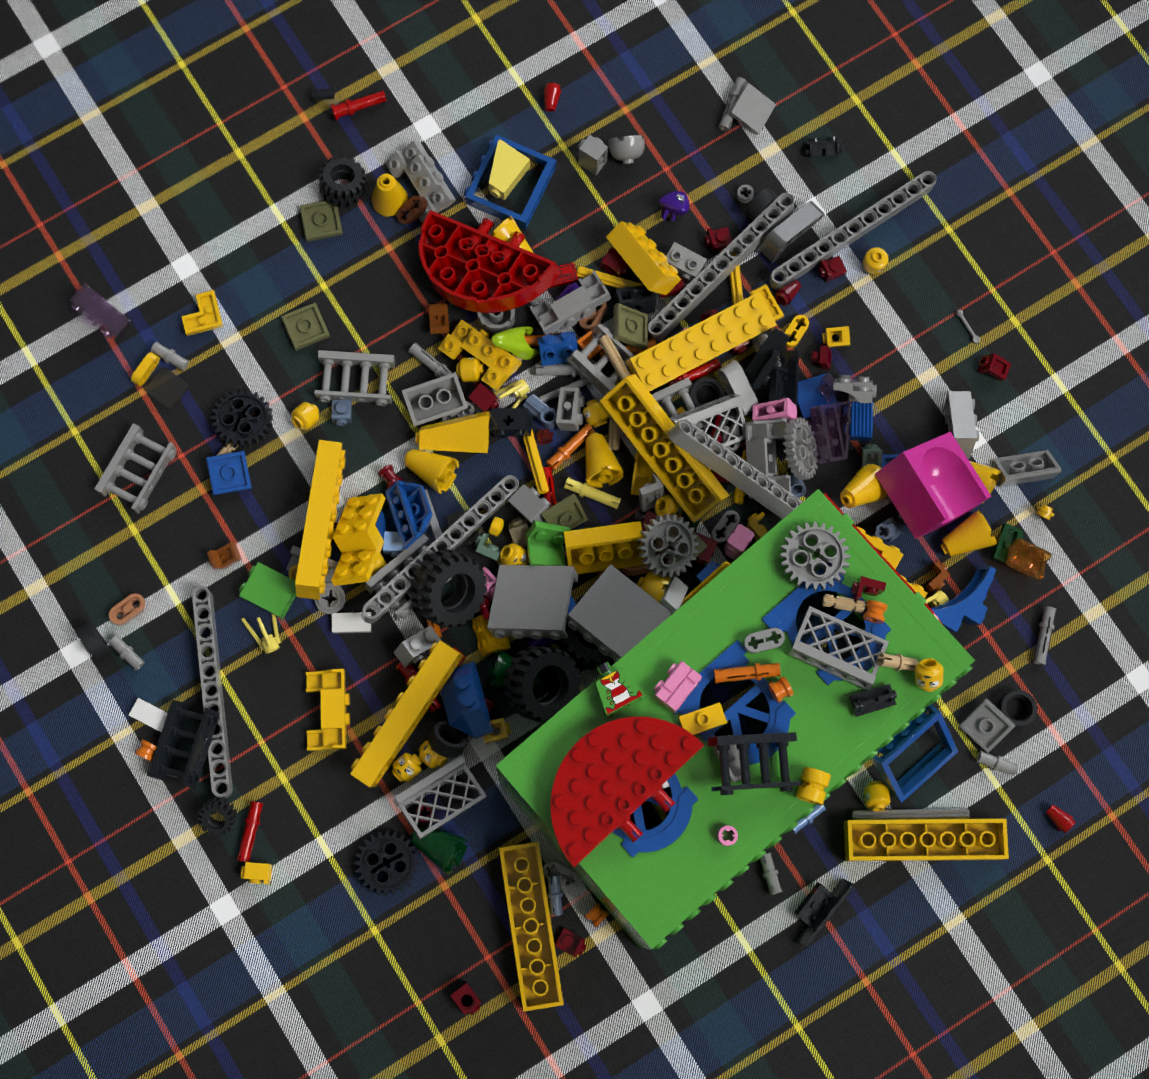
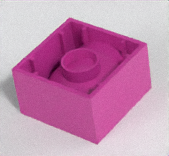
M951 432L902 452L875 473L915 539L963 517L992 497Z

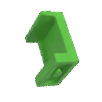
M258 562L256 566H252L250 569L248 581L241 585L239 596L241 599L247 600L283 620L296 597L295 581Z

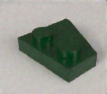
M1007 523L1002 524L991 559L1022 573L1027 572V566L1024 564L1023 530Z

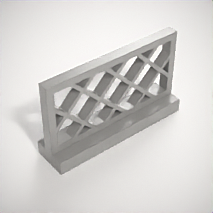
M732 393L670 417L674 425L681 419H686L695 426L699 421L706 423L702 430L705 433L709 426L716 428L713 435L715 440L720 431L727 434L724 442L721 443L725 447L746 439V422L741 407L743 400L742 396ZM736 407L737 415L735 419L727 417L730 410ZM717 414L722 416L718 427L711 423L713 417ZM726 419L733 422L729 432L722 429ZM736 425L741 427L743 435L738 437L732 435Z
M809 606L788 655L868 691L876 678L875 676L879 668L877 662L882 661L876 660L875 662L874 658L879 653H885L889 641ZM813 614L819 617L822 624L812 627L809 621L810 615ZM835 624L839 626L842 633L832 636L828 626ZM824 628L828 638L818 641L814 631ZM810 633L814 643L807 645L801 642L800 639L802 635ZM855 633L859 635L862 642L852 645L848 635ZM844 637L848 647L838 650L834 640ZM830 641L834 652L827 654L823 652L820 645ZM875 642L882 645L880 652L872 654L868 644ZM864 646L868 656L858 659L854 649ZM850 650L854 661L847 663L843 661L840 653ZM870 659L873 666L872 672L869 673L863 670L860 662Z
M462 755L394 797V804L397 808L399 807L419 839H422L487 797L466 766V761ZM461 771H464L468 777L467 784L455 781L456 775ZM442 783L452 784L450 794L439 792ZM454 785L466 787L464 797L452 795ZM468 788L476 789L480 796L476 799L466 798ZM426 793L435 794L434 804L422 802L423 795ZM438 795L449 797L447 807L436 805ZM451 799L463 800L462 808L458 810L450 808ZM410 803L419 805L417 815L408 813L405 806ZM421 806L433 808L431 818L419 816ZM435 809L446 811V816L443 820L433 819ZM418 819L430 822L429 828L422 833L417 827Z

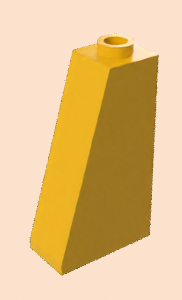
M482 412L421 426L420 431L416 432V444H419V450L488 453L490 412Z

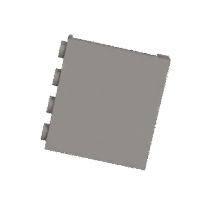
M610 564L568 614L566 622L572 630H577L587 642L596 645L603 655H608L616 663L672 613Z
M499 565L487 627L491 634L496 638L513 637L522 639L523 637H531L537 640L542 638L553 640L568 638L565 626L573 582L578 580L575 568L573 566Z

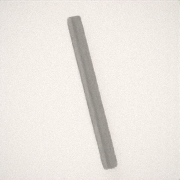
M967 808L884 810L881 812L856 810L852 812V820L969 819L970 814Z

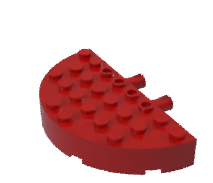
M430 210L421 228L422 233L419 240L420 259L432 286L444 299L469 311L482 313L503 312L533 301L543 294L559 277L560 273L557 264L554 261L520 248L519 246L525 239L521 232L515 231L509 242L489 235L488 233L494 226V223L489 219L487 220V218H484L478 229H475Z
M652 717L620 718L600 725L583 736L567 753L557 771L550 803L551 821L556 840L572 867L575 868L616 828H621L632 843H634L643 832L630 820V815L648 798H653L666 813L676 802L662 789V785L700 751L704 744L684 728L666 720Z

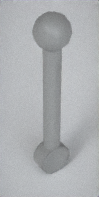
M957 310L956 316L961 318L971 334L972 342L974 344L979 343L980 337L974 334L963 316V311Z

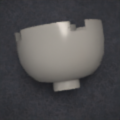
M634 135L623 136L619 139L618 137L608 139L610 154L616 160L623 161V164L634 163V159L639 158L644 152V136Z

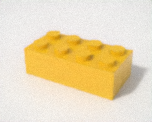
M620 221L606 238L649 291L667 295L681 280L677 275V269L668 264L667 257L656 249V243L647 238L645 235L646 231L641 226Z
M641 522L565 531L564 539L568 566H573L577 574L605 571L610 564L616 569L646 565L641 563L645 558L638 556L642 553V550L637 549L638 546L642 545L637 540L643 538V535L640 533L642 531Z

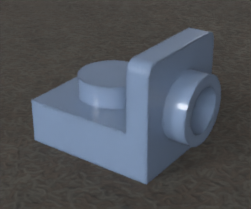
M351 399L332 400L331 420L333 424L346 426L347 423H352Z

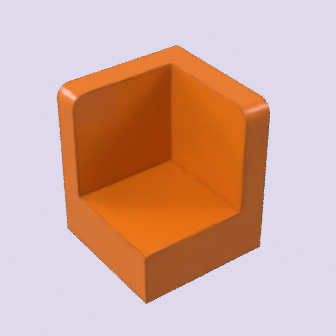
M589 331L577 341L579 352H582L593 339L592 331ZM599 344L587 356L589 361L602 350Z

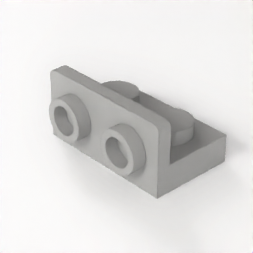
M655 472L652 473L653 484H646L639 489V501L642 512L654 509L658 498L665 495L664 488L666 486Z

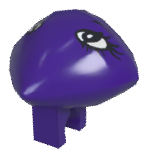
M682 191L670 192L659 200V203L663 206L661 213L663 220H666V216L671 214L669 219L675 221L677 214L685 215L689 210L688 196Z

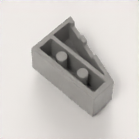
M948 391L945 399V424L948 425L949 432L952 433L966 457L970 459L975 443L979 441V430H976L977 415L973 411L975 409V400L971 397V391Z

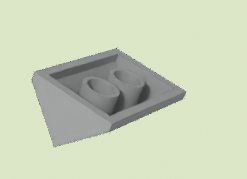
M456 372L402 390L414 426L468 408Z
M1049 450L993 459L994 468L1001 471L998 474L1000 476L998 480L999 487L1053 479L1061 472V467Z

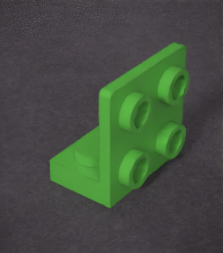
M534 521L526 533L529 564L532 566H566L563 550L565 542L564 532L570 531V527Z

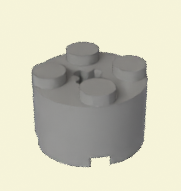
M515 309L498 312L497 316H495V313L477 312L481 329L491 335L511 329L515 322Z

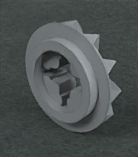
M327 583L325 594H321L320 600H315V604L323 613H337L343 608L346 601L345 592L340 586ZM332 591V596L338 600L332 601L329 605V601L323 598L329 597Z

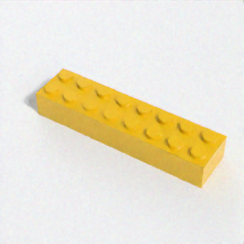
M758 292L625 361L631 375L636 374L650 392L769 330L777 324L761 293Z
M636 374L625 377L599 400L693 523L703 518L729 497V494L705 464L670 440L668 431L674 426V423Z
M319 440L295 581L296 597L320 600L321 594H325V577L328 575L329 569L328 557L330 558L331 540H333L332 536L335 530L334 522L337 519V504H339L340 500L339 491L343 481L342 472L346 462V450H342V443Z
M440 640L431 646L429 650L430 656L427 660L424 658L418 666L420 671L416 676L413 675L407 682L409 687L404 693L401 692L395 701L397 705L394 709H390L384 717L386 719L385 723L382 726L379 725L373 733L375 736L371 743L368 742L362 750L363 756L360 759L357 758L352 764V772L350 774L368 787H376L463 658V654Z
M1006 819L844 821L845 862L1009 859Z
M539 842L499 848L523 1012L564 1005Z

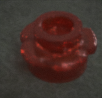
M542 429L536 434V439L541 445L553 442L552 436H554V433L550 432L549 429Z

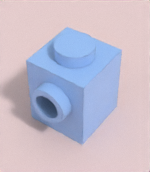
M385 531L383 552L395 558L405 549H403L398 532Z

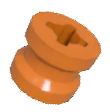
M866 601L867 611L863 614V619L873 623H884L885 617L883 615L887 611L888 606L879 601Z
M784 676L780 677L778 682L768 684L769 691L777 703L782 702L785 697L794 695L789 682Z
M142 739L140 742L141 746L139 749H136L135 754L152 762L157 746Z
M597 902L585 915V918L587 920L590 919L597 928L609 915V912L603 910Z

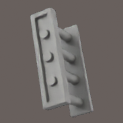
M598 324L592 330L596 336L582 352L576 349L566 360L603 395H606L615 387V382L618 380L619 375L615 370L607 378L601 372V369L609 361L606 353L596 365H593L588 360L587 356L600 343L599 338L608 334L624 363L634 357V355L618 340L614 339V336L607 327Z
M318 351V359L324 365L322 390H315L314 393L316 399H319L321 402L351 399L353 402L376 403L379 406L392 404L391 395H386L388 370L395 368L394 355ZM334 364L343 366L341 392L329 391L331 368ZM353 365L362 368L360 393L348 392L350 367ZM371 367H379L381 369L378 394L367 393L369 369Z
M689 377L652 394L657 403L661 402L665 405L670 417L678 415L671 402L672 397L677 394L682 397L688 410L695 408L688 394V389L692 385ZM699 421L696 426L702 428L705 426V423Z
M133 423L96 485L95 490L104 497L111 492L133 503L131 508L139 514L147 506V499L167 464L175 458L177 448L171 442L165 448L144 437V431L140 426ZM141 443L162 454L158 463L155 464L134 453L133 449L136 444ZM131 459L152 470L148 480L125 470L124 465L126 461ZM117 476H122L142 486L143 489L138 497L115 486L114 482Z
M423 534L410 547L373 575L369 582H366L365 589L370 594L374 591H380L389 578L393 579L397 576L401 568L408 566L414 560L413 558L418 554L420 555L428 547L429 539L426 535ZM398 583V585H399L402 589H404V586H403L402 584ZM384 596L387 599V601L390 602V599L387 596ZM413 597L404 605L398 601L393 606L397 610L394 613V620L396 622L400 618L405 619L411 613L410 610L414 607L412 604Z

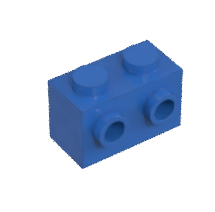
M574 332L544 335L537 338L542 366L567 363L566 359L576 349L578 350Z

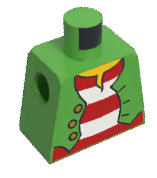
M608 662L597 667L602 679L595 682V687L607 719L643 700V693L623 668L613 672Z

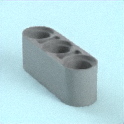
M733 360L719 369L718 375L728 395L733 393L742 396L743 403H741L744 416L753 411V405L759 404L741 365Z

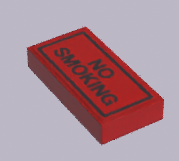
M574 262L557 266L560 275L549 288L578 282Z

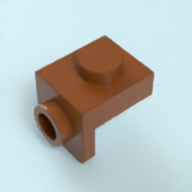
M447 304L429 305L430 333H449Z
M230 542L218 550L207 552L209 563L213 569L224 570L242 560L235 542Z
M938 561L930 566L938 576L925 587L929 593L934 589L939 591L945 585L943 581L950 575L948 568Z

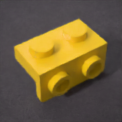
M481 614L472 620L473 630L478 641V649L482 656L494 653L498 649L502 651L510 649L508 637L496 638L487 628L489 619L485 620Z

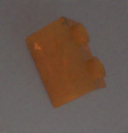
M1018 538L1008 549L1006 565L1040 581L1044 577L1045 565L1051 558L1052 553Z

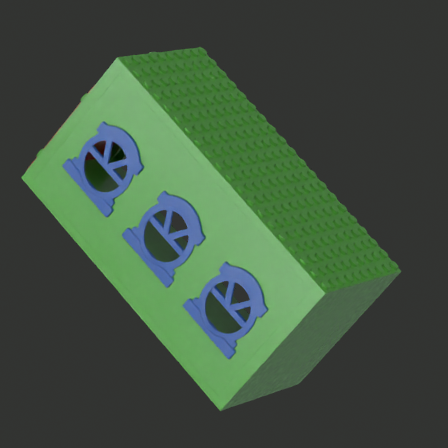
M819 489L611 666L613 672L620 668L625 670L643 693V700L607 719L595 687V682L602 679L599 676L496 765L500 785L640 949L658 950L667 942L665 939L667 935H675L684 927L683 921L693 919L700 912L698 909L700 906H706L717 897L715 895L716 892L729 887L733 883L732 878L741 876L750 868L748 864L759 860L766 853L765 849L776 845L782 839V834L790 832L798 825V820L806 818L815 810L813 807L816 804L796 798L798 786H793V791L780 792L779 787L734 790V795H720V791L712 792L711 787L722 786L720 762L712 747H708L707 738L715 737L714 733L722 727L719 726L694 735L704 744V747L668 780L672 800L676 803L670 807L668 816L659 826L651 830L645 829L642 808L640 806L633 814L635 824L643 834L634 843H632L621 828H616L573 868L556 840L551 821L550 803L557 771L567 753L583 736L600 725L627 717H652L666 720L682 727L678 717L700 709L701 694L705 686L714 679V669L754 666L755 663L763 665L779 662L781 676L761 678L758 681L750 679L756 685L724 712L725 718L731 722L733 735H742L738 713L766 722L768 725L763 734L796 732L797 741L789 742L787 747L790 782L801 781V784L803 783L800 778L804 767L829 773L831 775L829 786L824 788L826 800L832 791L838 789L847 781L845 778L850 777L852 774L854 775L860 770L864 762L866 763L868 760H871L878 753L879 749L894 739L893 736L907 728L911 720L913 721L926 710V707L941 697L940 694L949 690L957 683V679H960L972 669L970 665L975 660L944 627L937 615L926 604L925 598L919 592L916 593L854 525L855 522L847 513L844 514L826 493L823 494ZM814 521L818 527L825 523V529L827 530L833 526L832 533L835 534L840 531L838 539L845 538L846 541L843 546H849V550L845 554H849L850 559L844 560L849 563V567L843 568L846 574L844 576L839 575L841 578L839 583L833 580L834 586L832 588L826 584L824 591L820 586L817 587L816 591H813L810 585L805 590V584L803 583L797 587L798 580L795 579L790 582L792 574L785 575L784 572L787 567H781V563L785 561V559L780 558V554L785 553L781 550V546L787 545L784 542L785 537L791 538L789 535L791 530L797 533L796 528L798 525L804 529L806 522L810 527L813 526ZM812 538L805 540L809 546L816 545V541ZM824 550L825 555L828 557L835 556L833 550ZM814 553V555H812L813 560L818 558L817 553ZM795 557V561L798 564L806 563L804 557ZM814 567V572L817 575L824 574L823 568ZM863 576L886 582L885 591L877 596H870L865 594V591H862L859 600L865 602L863 613L854 612V610L838 609L839 613L834 617L842 621L846 618L851 625L889 641L885 654H901L903 657L917 659V662H921L926 658L937 660L943 666L944 676L943 685L932 692H926L915 684V672L907 670L895 671L893 668L879 666L875 681L869 690L890 684L892 690L896 691L897 698H895L897 705L855 717L849 696L867 690L788 654L798 634L796 615L800 604L811 594L820 591L824 595L830 594L834 595V597L840 596L853 599L854 594H851L853 582H857ZM866 601H879L888 606L887 611L883 615L885 617L884 623H873L863 619V614L867 611ZM835 624L828 626L832 636H835L834 629L841 631L839 626ZM770 628H778L784 633V642L776 649L757 654H750L744 649V640L751 633ZM824 628L819 629L815 633L818 641L825 636L828 638ZM772 633V636L767 638L766 642L772 640L777 644V640L780 637ZM855 633L850 634V635L859 637V635H857V634H855ZM812 636L804 643L807 645L814 643ZM751 638L750 643H748V645L753 646V648L756 649V646L762 643V640L754 641V639ZM829 641V642H828L829 651H830V653H832V652H834V650H833V647H832V645H831V643H830V641ZM875 642L868 644L872 654L880 652L882 645ZM861 646L856 652L858 659L868 656L864 646ZM850 656L843 659V661L849 663L854 661V659ZM870 659L860 662L863 670L869 673L872 672L873 666ZM680 661H683L700 674L702 678L674 714L654 698L656 693L654 688L660 680L665 682L669 677L667 672L674 663L678 665ZM784 676L789 682L794 695L785 697L782 702L777 703L769 691L768 684L771 682L776 683L780 677ZM763 692L768 701L770 712L767 714L746 705L759 693ZM775 743L769 744L767 749L770 783L781 782L778 747H776ZM756 744L750 745V749H748L751 784H760L762 782L759 748H756ZM740 780L732 785H742V781ZM648 798L646 800L651 803L659 805L653 798ZM723 826H732L738 832V839L733 845L725 846L719 843L717 833ZM724 830L722 832V835H724L722 839L724 841H732V831L726 832Z

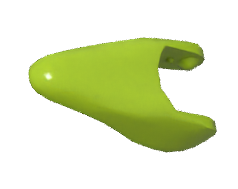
M515 327L492 336V342L495 346L511 352L520 359L529 360L539 354V349L530 348L524 337V334L530 335L534 332L533 327Z

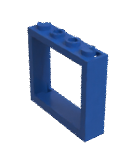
M496 135L494 140L489 141L487 146L488 152L486 156L483 155L481 157L480 168L474 172L472 176L473 182L464 192L466 204L502 220L512 216L517 226L526 230L556 169V160ZM499 139L531 161L545 166L522 215L475 196L496 152Z
M933 705L926 707V710L913 721L911 720L907 728L893 736L894 739L879 749L878 753L872 758L882 781L889 788V793L901 803L959 752L941 712ZM934 724L942 742L901 779L896 781L888 764Z

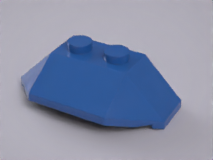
M397 480L385 491L403 549H407L428 530L433 514L422 485Z
M472 661L456 668L440 690L449 725L475 739L493 733L494 730L475 662Z

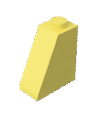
M499 139L489 180V191L495 198L500 197L505 200L530 168V159L501 139Z

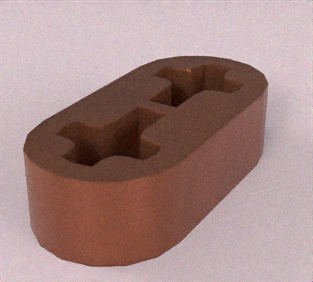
M413 196L398 210V221L401 224H412L426 211L428 207L427 199L423 196Z

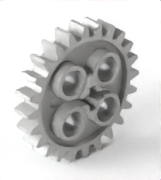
M805 418L789 420V423L786 424L787 428L784 429L786 435H783L785 439L783 445L786 447L784 453H786L785 460L789 461L788 467H791V473H794V477H797L798 480L813 478V474H816L815 469H818L816 463L819 462L817 459L819 453L816 451L818 445H816L817 439L813 437L814 431H811V425H808V421H805Z
M664 514L663 517L656 516V520L650 519L651 525H644L646 531H640L643 538L637 540L642 545L638 546L637 549H641L642 553L638 556L645 558L641 563L648 564L646 569H653V574H659L660 577H665L666 575L667 577H672L673 574L680 576V571L686 572L685 566L692 567L689 561L696 560L693 553H698V550L694 549V546L699 545V543L694 542V539L698 535L691 534L694 528H688L690 522H683V517L677 518V515L669 516V514ZM670 528L673 529V535L671 537L668 534V530ZM655 538L658 540V545L656 548L653 546V541ZM680 544H682L683 550L681 553H679L678 547ZM665 555H667L668 561L666 564H664L663 557Z
M815 521L812 527L806 522L804 529L798 525L796 528L797 533L791 530L789 533L791 538L785 537L784 539L787 545L781 546V550L785 553L780 554V558L785 559L781 563V567H787L784 574H792L789 581L797 579V587L803 583L805 584V590L810 585L813 591H816L818 586L824 591L826 584L832 588L834 586L833 580L839 583L841 580L839 575L844 576L846 574L843 568L849 567V563L844 560L850 559V555L845 554L849 550V546H843L846 539H838L840 531L833 534V526L827 530L825 529V523L818 527ZM812 538L816 541V545L809 546L805 540ZM824 550H833L835 556L828 557L825 555ZM814 553H817L818 558L813 560L812 555H814ZM795 557H804L806 563L798 564L795 561ZM814 567L823 568L824 574L817 575L814 572Z

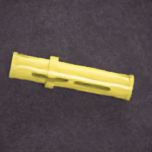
M568 477L564 489L578 493L580 497H588L616 510L621 501V498L590 487L586 482L583 484Z

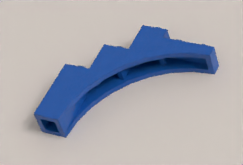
M978 566L973 578L962 592L943 605L931 608L949 632H957L961 626V621L967 624L981 625L988 607L983 605V601L994 579L995 568L991 566Z

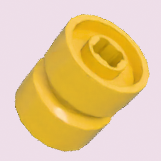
M804 767L800 778L803 783L801 786H798L795 797L808 803L823 805L826 796L824 788L829 786L831 775L818 769Z

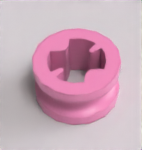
M723 826L717 833V839L722 845H733L738 839V832L732 826ZM724 830L726 832L732 831V841H724L722 839V836H724L722 832Z

